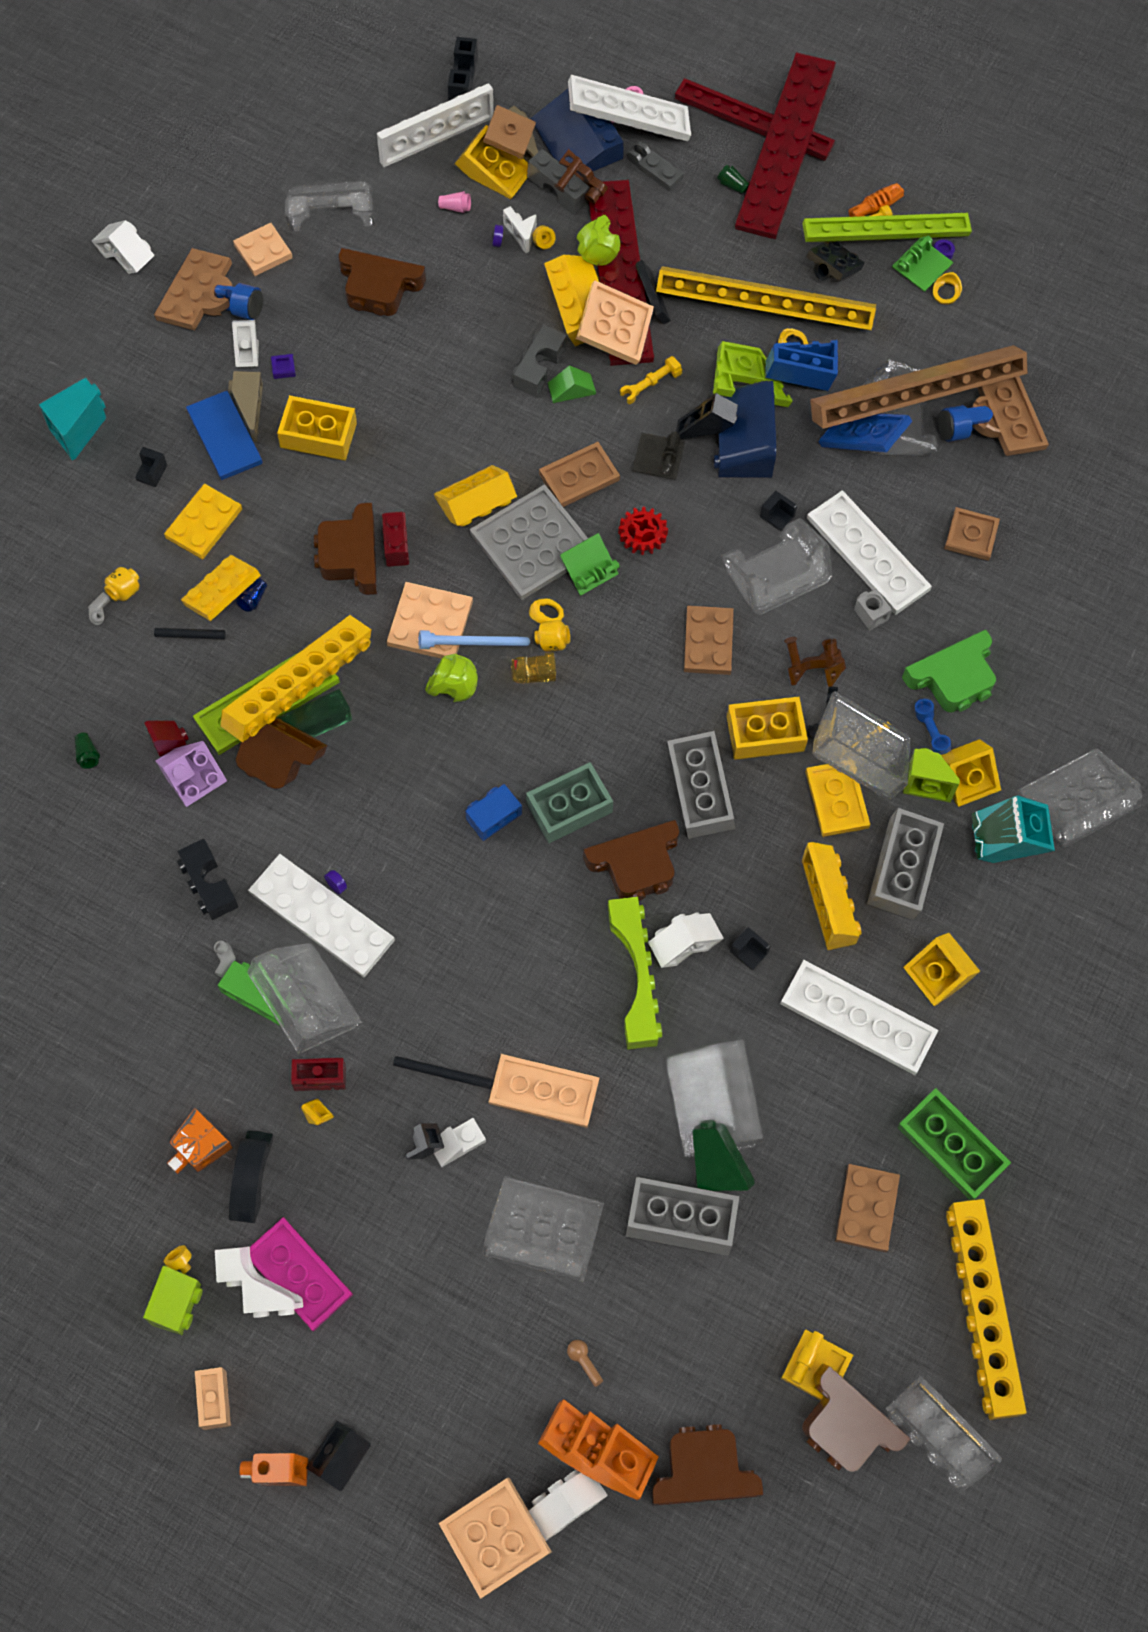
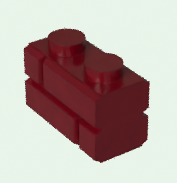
M405 512L382 514L386 566L409 565Z
M344 1058L292 1059L291 1084L294 1091L331 1090L332 1088L335 1090L346 1089V1064Z

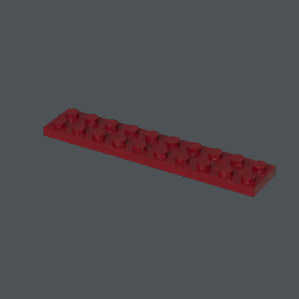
M796 52L735 223L736 230L776 240L836 68L835 61Z
M629 180L603 181L608 190L602 197L598 198L596 204L588 201L590 218L593 221L602 215L608 217L610 220L609 232L619 235L620 251L612 262L607 265H597L599 282L646 303L644 286L635 266L640 261ZM650 325L638 364L654 362ZM609 353L610 366L633 364Z

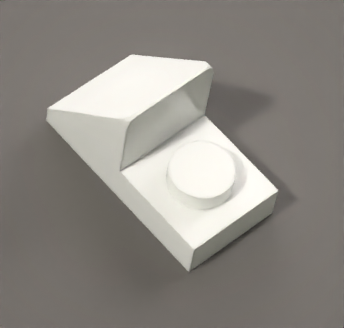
M510 206L503 210V224L523 251L528 253L533 241V232L537 227V216L533 215L522 220L520 214L515 213Z
M255 320L233 321L232 329L236 367L258 366L259 340L256 337Z
M474 1118L453 1130L451 1126L440 1134L444 1148L435 1152L434 1155L440 1166L443 1167L485 1143L486 1139Z

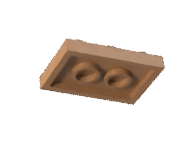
M599 442L539 469V475L563 507L620 481L618 471Z
M687 606L684 672L731 675L733 608Z
M852 1164L848 1165L835 1242L881 1252L888 1251L900 1178L899 1174Z

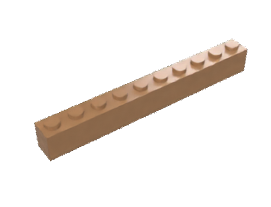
M1012 345L810 399L812 421L824 429L1027 374V352Z

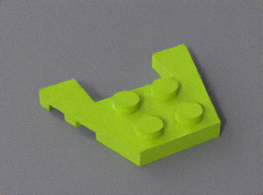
M725 341L721 342L717 353L714 394L732 397L735 393L733 382L737 381L749 384L773 381L774 404L789 407L793 402L790 395L786 396L783 392L784 386L781 381L765 378L767 358L760 348Z

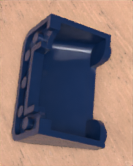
M761 381L735 388V393L732 397L722 396L738 404L736 423L722 433H719V453L714 455V469H718V478H772L776 460L773 381Z

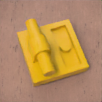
M805 1329L781 1379L821 1400L823 1395L815 1389L814 1374L822 1364H826L843 1378L853 1355L823 1339L824 1335L817 1331L812 1333Z

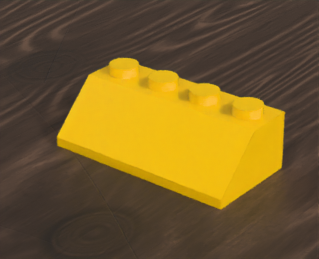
M561 255L544 263L567 335L576 347L585 343L576 338L591 284L594 280L597 282L599 280L594 265L585 261L582 256Z
M815 842L807 843L802 864L827 950L855 945L859 935H861V927L859 922L854 920V903L852 898H848L846 893L848 884L846 877L841 876L839 869L841 868L840 856L838 853L835 854L834 848L831 845Z

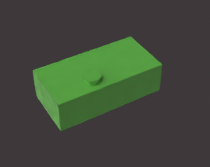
M936 1088L899 1123L898 1129L970 1201L975 1200L1011 1164Z

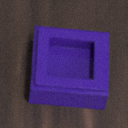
M293 354L271 356L274 379L296 377Z

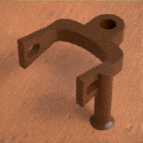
M568 149L559 161V164L565 166L567 170L558 183L554 184L555 188L564 192L567 183L573 175H576L590 187L584 197L592 204H596L598 198L605 194L608 187L594 176L593 171L583 164L578 156ZM570 157L573 159V162L569 163L565 158Z
M786 638L784 642L787 643L792 664L788 668L791 685H796L808 669L826 668L824 671L829 687H832L846 669L845 660L842 658L840 649L837 648L836 639H826L822 642L824 652L820 656L807 657L800 662L796 644L798 638Z

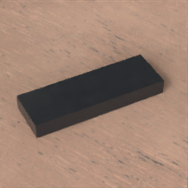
M640 260L635 266L651 306L654 307L655 316L662 324H666L671 320L660 292H656L657 284L651 269L643 260Z

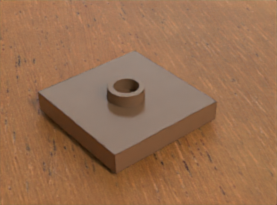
M497 105L483 142L522 159L536 122Z
M956 507L945 549L989 561L1000 519Z

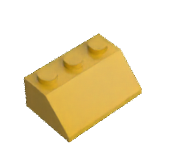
M491 465L434 493V497L451 523L456 526H466L472 522L473 518L486 516L492 512L491 509L510 504L511 500L517 497L508 472Z

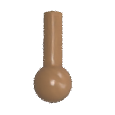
M582 1340L570 1342L567 1347L569 1358L580 1363L594 1386L600 1385L603 1379L587 1356L588 1347L586 1343Z

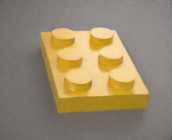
M204 483L164 533L165 538L203 560L242 511V505Z
M230 555L211 573L207 574L199 584L190 589L181 601L186 607L211 621L261 575L253 566Z
M853 760L806 768L805 773L822 837L870 828L871 824Z

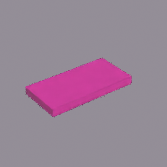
M284 1217L250 1246L252 1264L267 1280L302 1297L303 1307L294 1309V1311L313 1332L353 1296L351 1291Z

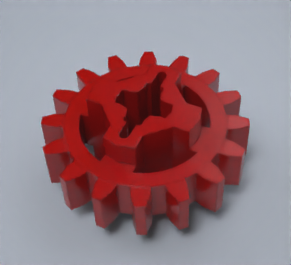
M642 507V511L639 512L636 508H633V514L626 512L625 518L620 520L618 530L620 542H625L624 548L626 549L632 547V553L640 550L641 555H644L645 550H648L650 554H653L654 547L660 550L661 544L666 543L668 535L667 521L661 520V513L655 515L653 508L649 512L646 511L645 507Z

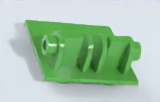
M928 235L920 237L892 266L924 292L953 264L950 259L932 246L933 240Z
M599 533L560 554L580 596L619 574L617 571L620 567L617 560L612 561Z

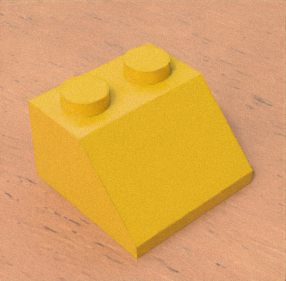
M982 740L973 741L941 755L960 779L959 786L953 796V800L958 807L1001 791L993 748Z
M950 933L936 937L903 967L933 1006L938 1005L962 988L980 972Z

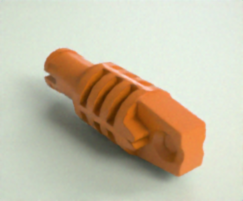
M898 183L882 188L865 197L861 204L848 210L849 216L861 217L868 214H876L879 212L880 207L885 205L891 206L904 196V189Z

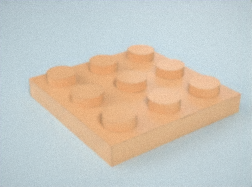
M594 280L590 287L576 339L637 365L641 358L654 307Z
M405 582L387 639V646L441 659L443 656L457 654L460 645H434L430 649H419V631L429 630L430 633L435 635L463 636L473 597Z
M506 1478L439 1523L480 1599L552 1552L510 1478Z

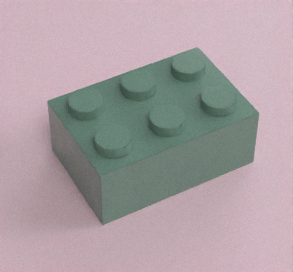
M591 762L526 793V805L548 844L613 813V800Z

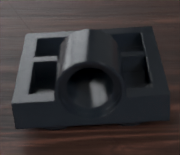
M826 241L810 249L806 256L815 263L814 274L820 280H826L833 276L838 281H841L860 271L865 263L859 259L857 254L845 249L839 241Z

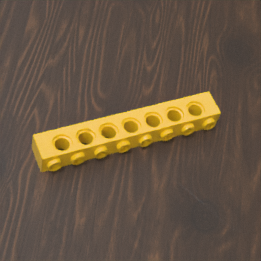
M349 615L222 710L221 727L241 742H244L250 736H255L263 726L272 723L283 711H288L292 704L299 699H303L314 687H319L327 677L336 674L339 668L346 663H350L361 651H366L371 643L372 629Z
M980 1199L955 1202L949 1207V1211L946 1212L948 1226L952 1227L954 1237L951 1238L953 1252L957 1253L959 1263L956 1264L958 1278L962 1279L964 1289L961 1290L963 1304L967 1305L969 1312L966 1322L968 1331L973 1333L972 1354L974 1359H978L980 1369L977 1370V1380L979 1386H983L985 1397L982 1398L983 1410L985 1414H988L989 1420L1019 1417L1027 1412L985 1201ZM963 1224L971 1225L974 1228V1235H967L963 1230ZM968 1250H975L979 1254L980 1259L978 1262L972 1261L969 1258ZM974 1276H980L984 1280V1288L975 1286L973 1282ZM979 1302H984L989 1306V1315H984L979 1311ZM984 1329H990L994 1332V1342L985 1339ZM990 1356H996L999 1359V1369H994L990 1366ZM995 1383H1001L1005 1387L1006 1393L1004 1397L995 1393Z

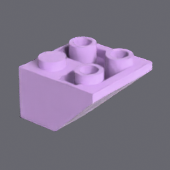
M204 741L175 748L156 760L167 781L186 807L227 782Z

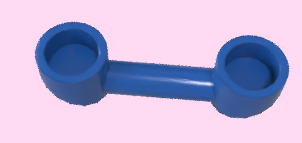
M929 699L918 700L915 704L916 717L926 725L932 738V751L940 755L948 753L951 750V740L946 735H940L933 720L935 714L933 702Z

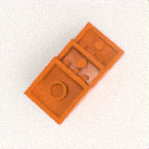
M564 1399L558 1403L538 1442L539 1445L585 1476L636 1500L641 1498L659 1456L620 1425L615 1424L611 1428L591 1411L583 1415Z

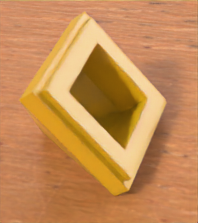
M314 1099L301 1106L309 1124L320 1125L334 1117L319 1099Z

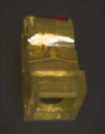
M547 652L545 656L518 657L511 661L513 681L517 683L556 681L554 652Z

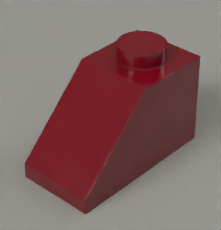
M175 721L144 722L160 758L175 748L185 746V741L189 740L184 728H178Z

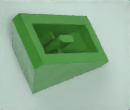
M570 365L548 382L553 403L596 394L591 374Z

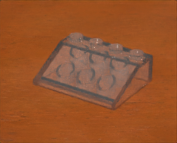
M834 691L831 694L814 737L812 755L890 801L908 785L911 737Z
M1097 748L1018 789V794L1021 797L1048 805L1053 841L1062 849L1142 807V785Z
M312 943L276 948L253 958L247 973L298 1054L362 1025V1020Z
M744 1040L718 1043L667 1058L685 1158L694 1156L692 1129L700 1124L702 1120L713 1119L716 1123H724L738 1149L761 1145L763 1135Z
M504 1176L485 1236L482 1255L584 1282L604 1202Z
M919 1376L907 1385L886 1407L890 1412L888 1414L890 1420L898 1427L902 1425L909 1432L907 1436L911 1438L910 1440L917 1447L922 1445L929 1453L927 1455L929 1460L938 1468L942 1466L949 1473L948 1479L957 1488L962 1487L964 1490L970 1488L1003 1460L922 1376Z

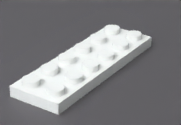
M571 75L568 80L570 110L651 131L655 134L673 137L674 139L688 141L691 136L688 106Z
M488 83L477 87L466 94L459 95L448 102L441 103L430 110L421 112L410 119L403 120L392 127L378 132L379 159L382 166H389L491 120L494 113L493 88Z
M843 490L808 513V521L872 590H878L895 615L931 590L932 586Z
M281 854L275 858L248 890L249 894L363 978L395 941L391 934Z
M803 960L780 1003L786 1008L913 1075H916L938 1032L937 1029L805 960Z

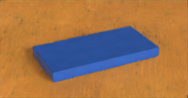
M228 391L186 406L187 412L221 480L263 464Z
M880 413L829 427L818 442L821 447L888 452L911 424L912 420L909 415Z

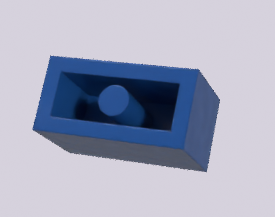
M503 784L499 788H492L482 800L472 802L465 811L466 820L484 841L522 815V805L507 786Z

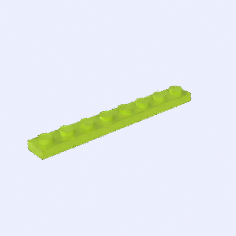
M968 213L804 218L802 223L806 242L922 238L927 235L931 238L970 236L972 232Z

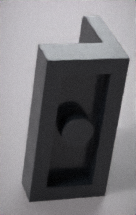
M336 1421L306 1469L337 1490L342 1491L368 1451L371 1443L347 1426Z

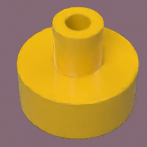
M542 225L534 230L532 238L536 246L548 249L554 244L556 236L551 228Z
M181 1245L173 1249L165 1257L164 1264L173 1270H180L185 1274L191 1269L188 1262L192 1254L185 1245Z

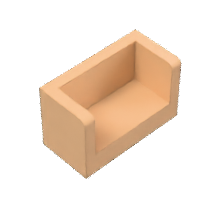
M219 1367L195 1371L199 1427L203 1430L231 1426L226 1370Z

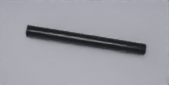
M395 1056L393 1066L487 1089H492L493 1079Z

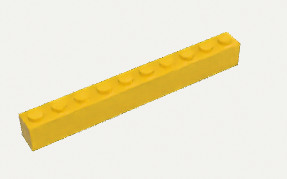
M664 266L659 271L656 292L867 330H872L876 311V304Z

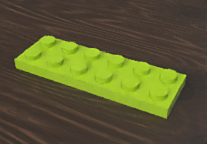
M294 656L193 715L194 721L218 755L241 742L221 727L222 710ZM334 674L327 677L319 687H314L303 699L297 700L288 711H283L277 718H282L340 683L338 676Z

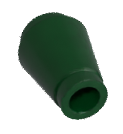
M725 165L717 177L721 181L720 184L742 195L750 184L733 166L730 167L729 165Z
M82 732L75 736L76 762L83 769L94 768L99 763L100 754L88 733Z

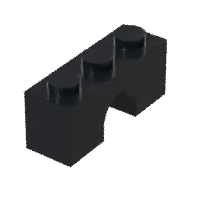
M456 37L454 67L450 69L448 80V101L472 91L478 58L477 39Z
M204 838L177 851L181 858L177 863L183 874L188 872L191 880L187 881L193 895L198 893L201 898L197 903L203 915L208 913L211 920H214L239 908L225 879L217 883L204 881L206 874L218 867Z

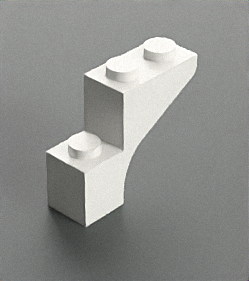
M250 1247L215 1250L217 1283L226 1282V1287L242 1286L244 1313H253V1318L269 1316V1311H278V1316L295 1314L294 1309L303 1307L301 1296L258 1274L251 1261Z

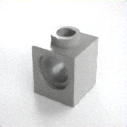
M877 589L871 592L865 591L857 597L854 611L869 631L889 620L892 609ZM868 606H872L876 610H871L868 608Z

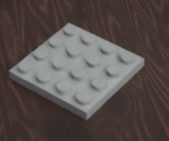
M545 484L470 529V535L521 600L566 574L568 571L560 554L588 539Z

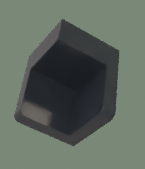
M142 447L139 453L142 465L135 478L141 483L156 487L167 467L164 454Z
M775 490L762 505L760 518L779 531H783L795 518L797 505Z
M747 927L732 944L730 952L748 968L754 970L768 955L771 946Z
M421 1123L413 1127L415 1134L412 1137L416 1149L406 1153L405 1156L407 1160L424 1159L443 1149L444 1144L438 1124Z

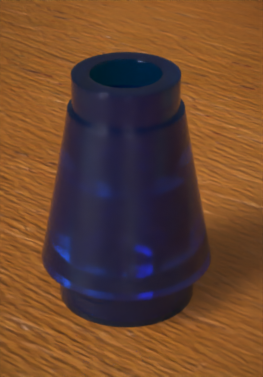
M260 578L256 579L237 597V605L246 612L257 609L267 588L266 582Z

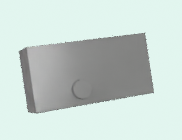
M715 731L667 741L688 839L735 829L733 811Z
M898 808L889 819L867 902L868 905L912 920L922 911L944 823Z
M636 1177L626 1237L729 1256L733 1243L739 1196Z

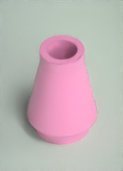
M463 191L439 196V208L460 213L470 211V194Z

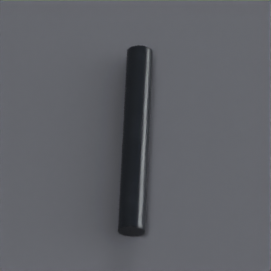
M155 628L154 636L225 639L226 631Z

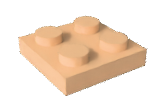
M272 223L233 240L235 248L254 276L292 259L291 251Z

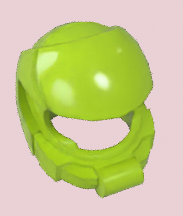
M606 215L591 221L577 234V240L579 241L577 251L585 261L594 265L599 264V266L612 262L620 251L619 235L609 232L610 220Z
M450 654L443 656L432 677H429L425 691L432 696H437L439 693L449 694L452 696L453 702L466 701L473 696L478 681L476 668L471 660L460 655Z

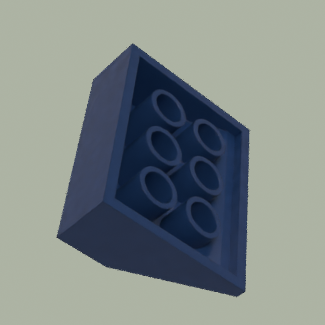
M569 88L531 118L532 121L536 122L535 129L550 155L558 162L568 149L578 156L582 163L592 171L624 159L623 140L612 122L570 110ZM566 157V158H565V160H566L567 162H569V163L573 162V159H572V158H570V157Z

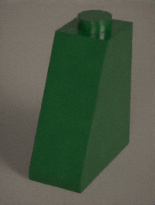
M713 1119L700 1121V1124L692 1129L697 1188L709 1191H748L755 1184L754 1178L725 1124L716 1123Z

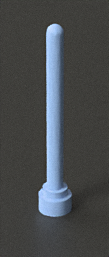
M420 630L418 636L419 649H430L434 645L528 646L531 642L528 637L435 635L430 633L429 630Z

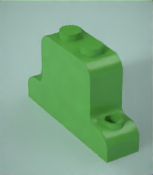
M983 630L906 667L902 679L910 689L930 688L940 706L946 712L964 711L972 703L978 700L983 702L992 695L991 690L996 682V676L985 661V658L991 654L989 648L992 644V638L987 630Z

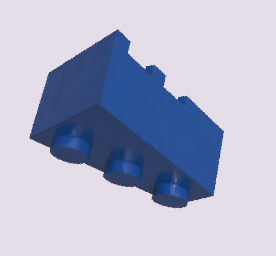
M831 340L830 343L820 344L819 341H812L811 344L801 345L800 342L774 343L766 359L765 378L829 391L838 375V340Z

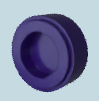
M495 224L493 247H500L502 244L503 225Z
M942 239L934 244L936 250L948 259H952L955 246L951 241Z
M331 870L324 875L327 884L335 893L340 895L347 889L346 882L335 870Z

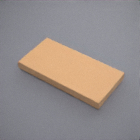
M501 1054L489 1104L588 1128L600 1077Z

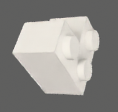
M126 220L109 224L92 240L93 244L105 258L115 257L128 274L138 272L154 256L150 245L138 236L136 228Z
M699 912L688 916L680 914L671 920L672 924L655 932V937L648 943L661 968L677 966L692 953L706 952L724 938L710 913L699 914Z
M574 1470L564 1478L565 1483L560 1479L548 1488L549 1495H546L544 1492L532 1501L534 1507L529 1510V1513L545 1541L608 1496L599 1482Z

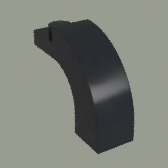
M248 1130L245 1138L241 1139L232 1177L229 1220L254 1224L256 1222L261 1207L263 1172L273 1143L272 1133Z

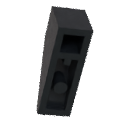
M715 393L678 420L675 439L683 440L722 433L736 423L738 404Z

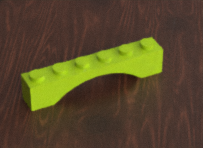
M638 897L608 900L611 932L620 939L628 950L637 974V995L624 1022L627 1050L654 1047L658 1044V1038H662L661 1023H656L655 1014L659 1013L657 998H652L651 990H655L654 975H649L648 966H652L651 953L645 950V943H648L647 928H642L641 922L642 919H645L644 906L639 905Z

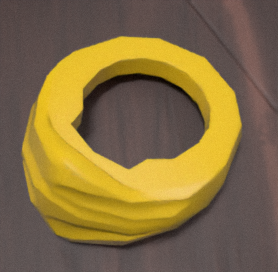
M954 272L943 274L936 280L933 286L935 300L944 305L954 303L962 292L961 280ZM945 283L954 286L955 294L950 299H942L938 295L939 288L944 286Z
M784 329L778 339V343H787V337L793 335L798 337L803 342V345L808 344L806 336L796 329Z
M547 598L534 601L529 610V616L532 620L540 624L546 621H562L564 618L562 607L555 601ZM549 605L554 607L558 612V617L549 618L540 611V606Z

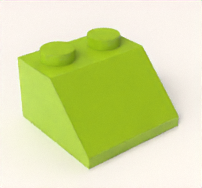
M927 748L915 749L907 767L903 794L950 803L959 786L960 779L939 753Z
M163 1266L143 1318L152 1326L183 1335L184 1329L188 1330L191 1325L193 1314L190 1313L193 1305L198 1304L203 1292V1289L200 1288L201 1283L192 1277Z

